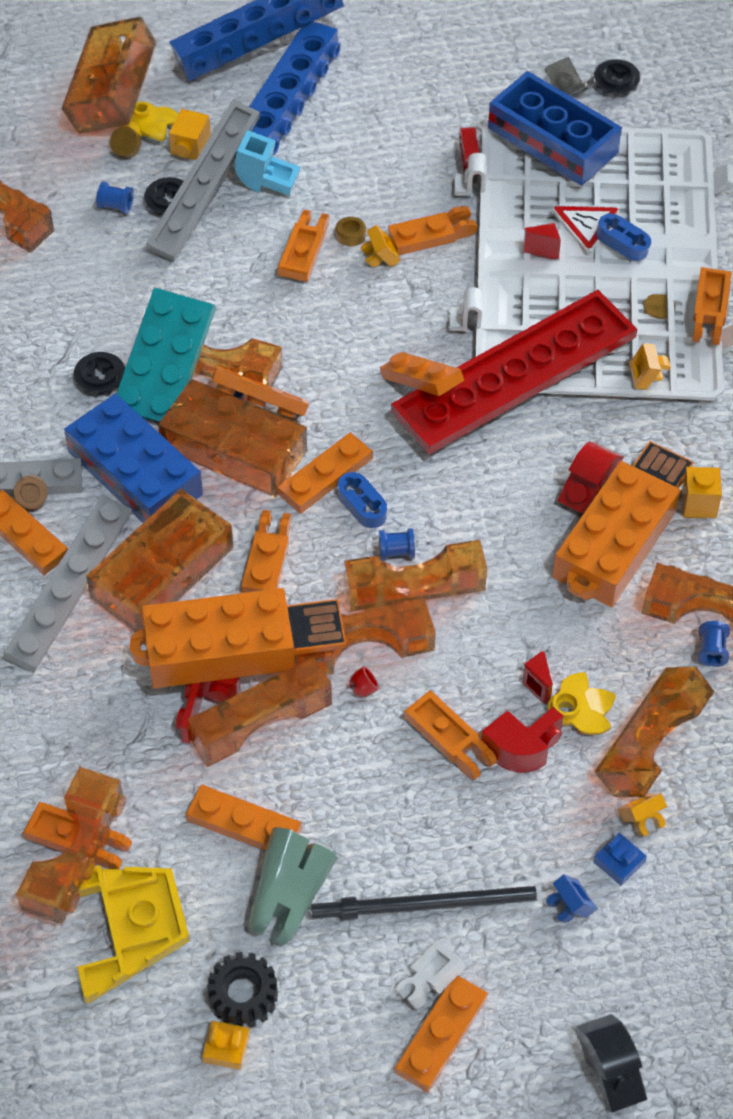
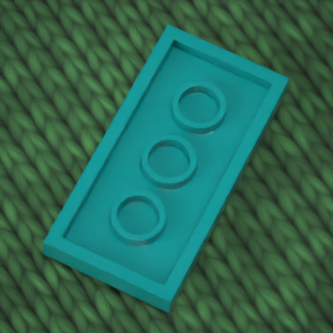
M153 288L117 391V395L143 419L175 428L216 310L214 304L159 288Z

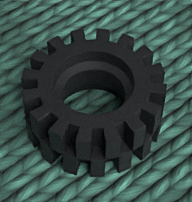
M236 952V959L231 960L230 955L223 957L224 964L221 965L217 962L213 966L214 974L210 972L208 977L209 985H207L210 1007L214 1009V1015L219 1020L222 1017L224 1023L231 1024L235 1022L238 1026H243V1023H249L250 1028L256 1027V1020L260 1019L262 1023L268 1019L267 1013L270 1012L272 1014L274 1012L275 1002L278 1001L277 978L275 977L274 969L272 966L267 967V960L263 957L257 961L256 954L249 952L248 958H243V952ZM242 978L252 980L258 987L256 996L248 1002L234 1001L228 995V988L232 982Z

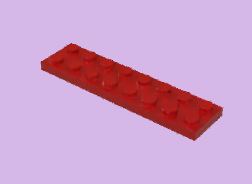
M597 289L456 367L461 369L464 381L442 395L437 396L416 389L391 403V412L430 455L635 339L638 329Z

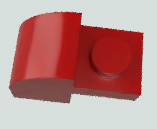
M587 442L574 458L568 470L571 473L557 501L584 514L624 456L596 442Z
M552 707L527 728L513 714L506 710L482 731L481 740L493 751L497 758L496 764L500 767L517 773L532 772L546 765L548 749L553 747L561 738L563 715Z

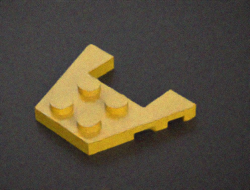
M69 864L54 865L62 901L98 892L102 893L116 951L115 957L77 966L86 1004L93 1002L190 942L172 868L124 867V870L102 869L99 865H87V868H69Z

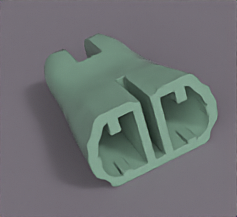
M274 827L269 837L260 882L251 909L249 930L261 935L268 927L272 916H275L277 920L271 933V941L284 946L296 934L303 917L324 884L338 857L335 852L319 844L312 843L308 845L309 840L293 830Z

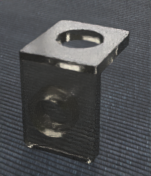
M569 57L552 63L544 69L551 84L573 98L585 93L596 83L595 78L582 83Z

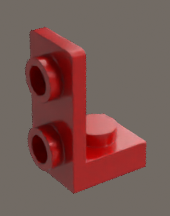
M240 677L186 684L185 699H188L185 709H179L176 720V729L181 730L182 743L190 744L203 697H208L216 702L230 701L238 703L241 693Z

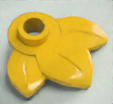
M136 102L128 108V120L124 126L137 131L140 137L145 135L163 142L167 134V125L174 124L178 113L169 107H155L148 102Z
M579 672L569 675L562 681L560 692L555 694L548 703V711L552 707L557 709L563 715L562 725H573L584 734L599 735L611 729V724L605 715L611 710L616 694L603 689L589 688L586 673ZM560 708H569L571 712H563Z

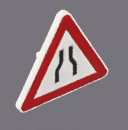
M554 205L552 213L585 252L590 253L600 241L596 236L600 217L609 213L618 215L619 208L617 206Z

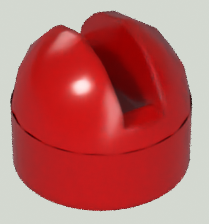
M366 666L361 667L350 676L349 686L350 688H355L353 694L358 697L372 695L380 689L375 676Z

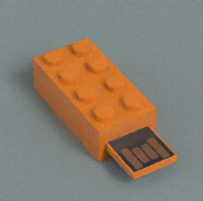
M649 441L633 466L620 461L555 554L552 578L566 584L568 592L583 598V600L593 598L613 608L675 515L681 490L679 487L683 483L686 467H693L694 462Z
M284 588L142 606L145 629L134 633L130 638L129 645L133 660L139 665L150 666L152 688L155 689L295 670L294 655L346 648V639L338 599L287 605ZM141 645L147 647L145 651L141 650Z

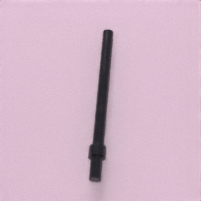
M535 886L363 900H356V896L341 897V901L311 904L312 919L342 917V920L358 919V915L537 901V892Z

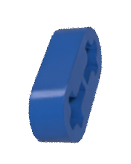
M609 213L600 217L596 236L602 243L631 260L639 261L647 257L651 247V238L645 231L616 214Z
M349 472L341 476L338 481V497L344 506L364 527L377 528L382 526L387 519V503L385 499L363 475ZM358 488V494L353 489ZM366 505H367V506L370 508V510H372V511L366 513Z

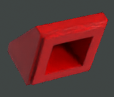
M555 223L525 228L524 253L549 259H559L561 238Z
M541 651L524 664L522 683L542 703L547 705L551 699L553 683L545 652Z

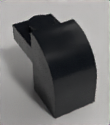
M609 1014L576 1026L585 1061L597 1073L606 1109L613 1113L648 1100L639 1070L643 1065L634 1041L625 1025L613 1014Z

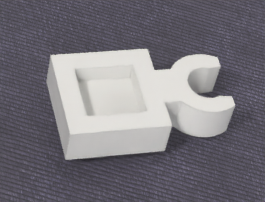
M436 941L411 966L415 975L402 980L395 990L403 1000L409 996L408 1001L417 1010L425 1004L428 993L432 989L440 994L466 966L460 957L439 941Z

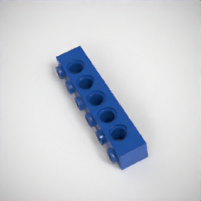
M254 0L169 41L179 67L188 80L192 81L344 7L343 0Z
M314 21L301 27L250 104V108L260 112V118L252 132L276 140L273 155L277 153L283 136L289 134L295 117L302 114L308 97L314 95L320 78L326 76L329 64L333 59H337L341 49V43L338 42L337 28Z

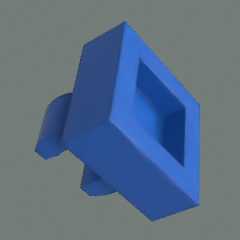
M618 833L594 856L593 863L622 886L646 862L647 855L621 833Z
M563 874L552 883L558 892L551 894L546 903L552 907L557 906L562 901L565 903L564 912L557 916L559 921L569 922L575 915L587 918L598 909L578 879Z

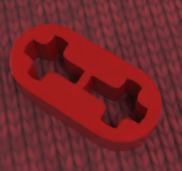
M475 127L459 128V147L464 174L468 168L469 156L473 153H480Z

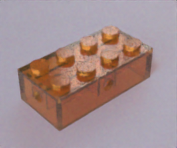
M141 16L90 27L61 108L78 134L130 124L157 43ZM120 36H125V40H122Z
M192 378L158 424L159 433L189 461L275 498L278 496V486L290 478L308 451L306 426Z
M180 489L86 575L90 598L134 632L145 629L142 606L178 601L234 548L232 525L183 489Z

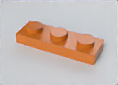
M407 352L393 355L389 362L379 367L383 379L437 396L442 395L464 381L461 369L411 355Z
M216 366L212 382L217 383L216 389L234 395L235 391L247 394V401L265 407L266 402L278 406L277 412L291 418H295L297 414L302 416L306 414L309 406L308 400Z
M349 432L279 485L278 495L299 514H302L337 487L341 476L349 472H356L373 459V451L354 434Z
M4 490L0 491V536L45 576L59 565L69 548Z
M202 784L186 813V820L188 822L266 851L272 828H286L298 834L302 830L301 821Z
M457 976L445 988L396 1065L395 1074L429 1093L488 999V992Z

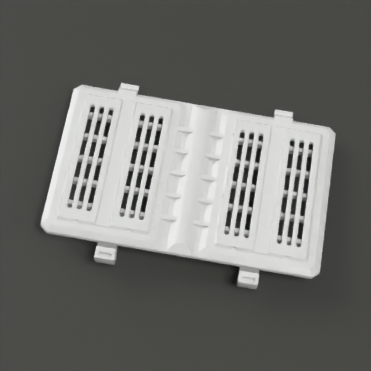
M488 125L482 129V153H473L469 156L468 168L465 174H455V195L471 196L472 176L474 174L481 175L478 288L471 287L464 291L463 303L460 308L450 307L449 331H467L468 312L470 310L477 311L476 356L541 321L540 319H529V317L547 318L557 312L556 310H531L529 308L561 310L574 303L565 300H579L599 289L609 301L631 302V304H612L619 311L631 312L622 314L638 329L637 337L609 354H632V356L605 355L592 362L595 365H587L576 371L595 373V375L571 374L539 393L715 400L724 393L722 355L733 350V324L722 329L720 345L712 344V331L715 327L713 324L703 323V334L700 342L692 341L695 325L693 316L701 267L718 269L714 195L733 186V164H726L713 172L711 137L705 132L697 130L622 128L619 153L617 155L628 157L615 156L607 164H628V166L605 165L581 186L559 172L531 171V169H555L543 162H531L540 160L489 130ZM634 156H649V157H662V158H645V157H634ZM635 165H657V166H662V167L635 166ZM600 172L628 173V174H607V173H600ZM635 173H639V174H663V176H659V175H635ZM531 199L559 200V202H558V201H532ZM566 201H592V202H594V203L566 202ZM601 202H618V203H629V204H609V203H601ZM636 203H643V204H663L664 206H661V205H636ZM554 205L617 206L619 212H629L619 213V216L642 229L650 236L651 247L649 253L643 260L635 261L626 258L601 241H599L592 252H585L558 219L530 218H557L552 213V210H533L530 208L552 209ZM636 212L664 213V215H661V214H636ZM636 221H644V222H664V224H660V223H636ZM555 223L561 238L559 259H549L524 253L525 228ZM652 294H666L668 316L665 319H656L648 314H638V312H644V304L638 303H644L645 299ZM529 298L559 299V301L529 300ZM674 301H675V304H680V305H681V306H676V308H675V313H674ZM638 322H658V323H667V325H664V324H639ZM643 343L654 344L657 355L668 356L671 366L670 370L661 369L662 375L669 376V378H663L662 381H653L647 390L636 389L632 376L602 375V373L632 374L630 366L602 365V363L629 364Z

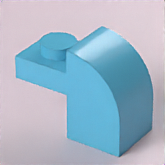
M247 130L236 153L235 171L237 176L248 188L260 193L264 186L290 196L301 167L272 157L276 140Z

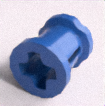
M102 181L96 195L97 208L104 209L105 207L119 209L123 214L130 212L134 200V189L132 187H126L125 189L109 186L108 182Z
M408 528L407 532L386 533L385 530H379L380 560L384 561L387 557L408 556L409 559H415L413 528Z
M720 621L702 623L698 628L699 636L702 638L698 661L705 666L719 667L727 664L729 652L726 650V638L730 635V627Z

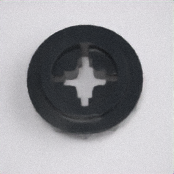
M611 59L602 62L596 67L593 79L595 80L596 88H602L604 94L614 93L616 97L618 93L628 96L630 91H636L641 75L638 68L632 63L620 59Z
M173 177L161 178L152 182L146 188L144 193L146 207L151 209L152 214L161 213L162 216L164 215L171 203L164 199L165 193L173 199L183 180Z
M108 352L88 354L81 358L74 368L76 386H80L84 394L93 392L96 397L100 392L111 394L112 389L119 388L125 366L119 357ZM96 368L98 372H101L103 375L105 374V379L102 380L95 376Z

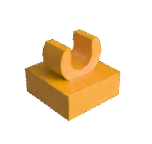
M377 224L367 230L371 241L365 242L360 248L367 256L373 253L365 259L371 267L378 266L383 260L390 267L401 261L392 238Z
M643 343L629 362L636 389L647 390L653 381H662L661 369L670 370L671 368L667 356H657L654 344Z
M647 793L617 808L623 822H634V829L639 836L649 835L645 826L648 818L653 820L656 828L665 827V819L658 812L668 807L662 793Z
M212 1020L202 1055L203 1063L241 1070L250 1036V1028Z

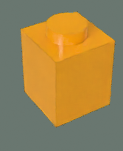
M185 109L180 110L169 132L171 155L197 160L211 136L209 115Z
M686 467L681 490L684 518H717L722 498L719 467Z

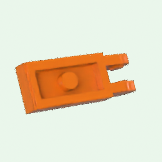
M464 205L454 207L448 213L443 212L389 225L388 235L392 238L398 254L403 255L453 243L457 239L473 235L478 227L474 220H469L472 214L470 209Z
M303 210L298 223H295L280 260L278 276L305 282L309 281L325 239L329 224V214L322 213L317 226L314 227L309 226L311 211Z
M701 267L693 322H695L693 342H700L703 334L702 324L706 323L715 325L711 340L713 345H720L722 327L725 326L732 271Z
M262 511L259 528L254 535L241 586L242 593L277 589L279 587L289 546L292 514L283 513L280 520L279 534L268 533L272 521L271 511Z
M429 690L404 710V718L452 763L455 762L459 770L472 779V781L481 775V771L465 754L472 749L475 756L488 767L496 763L497 758L495 754L479 738L480 735L432 690Z
M41 801L36 806L23 831L25 839L88 862L93 860L99 866L108 869L119 870L123 861L116 855L99 849L102 841L112 848L129 851L132 845L129 837L106 828L105 824Z

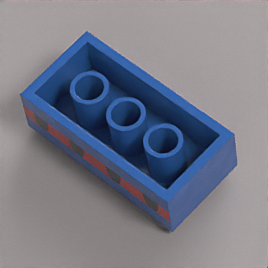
M529 71L522 74L489 102V130L581 186L619 153L622 132L620 125Z
M116 393L64 428L68 453L74 458H81L82 466L123 505L132 509V514L151 532L203 495L201 471Z

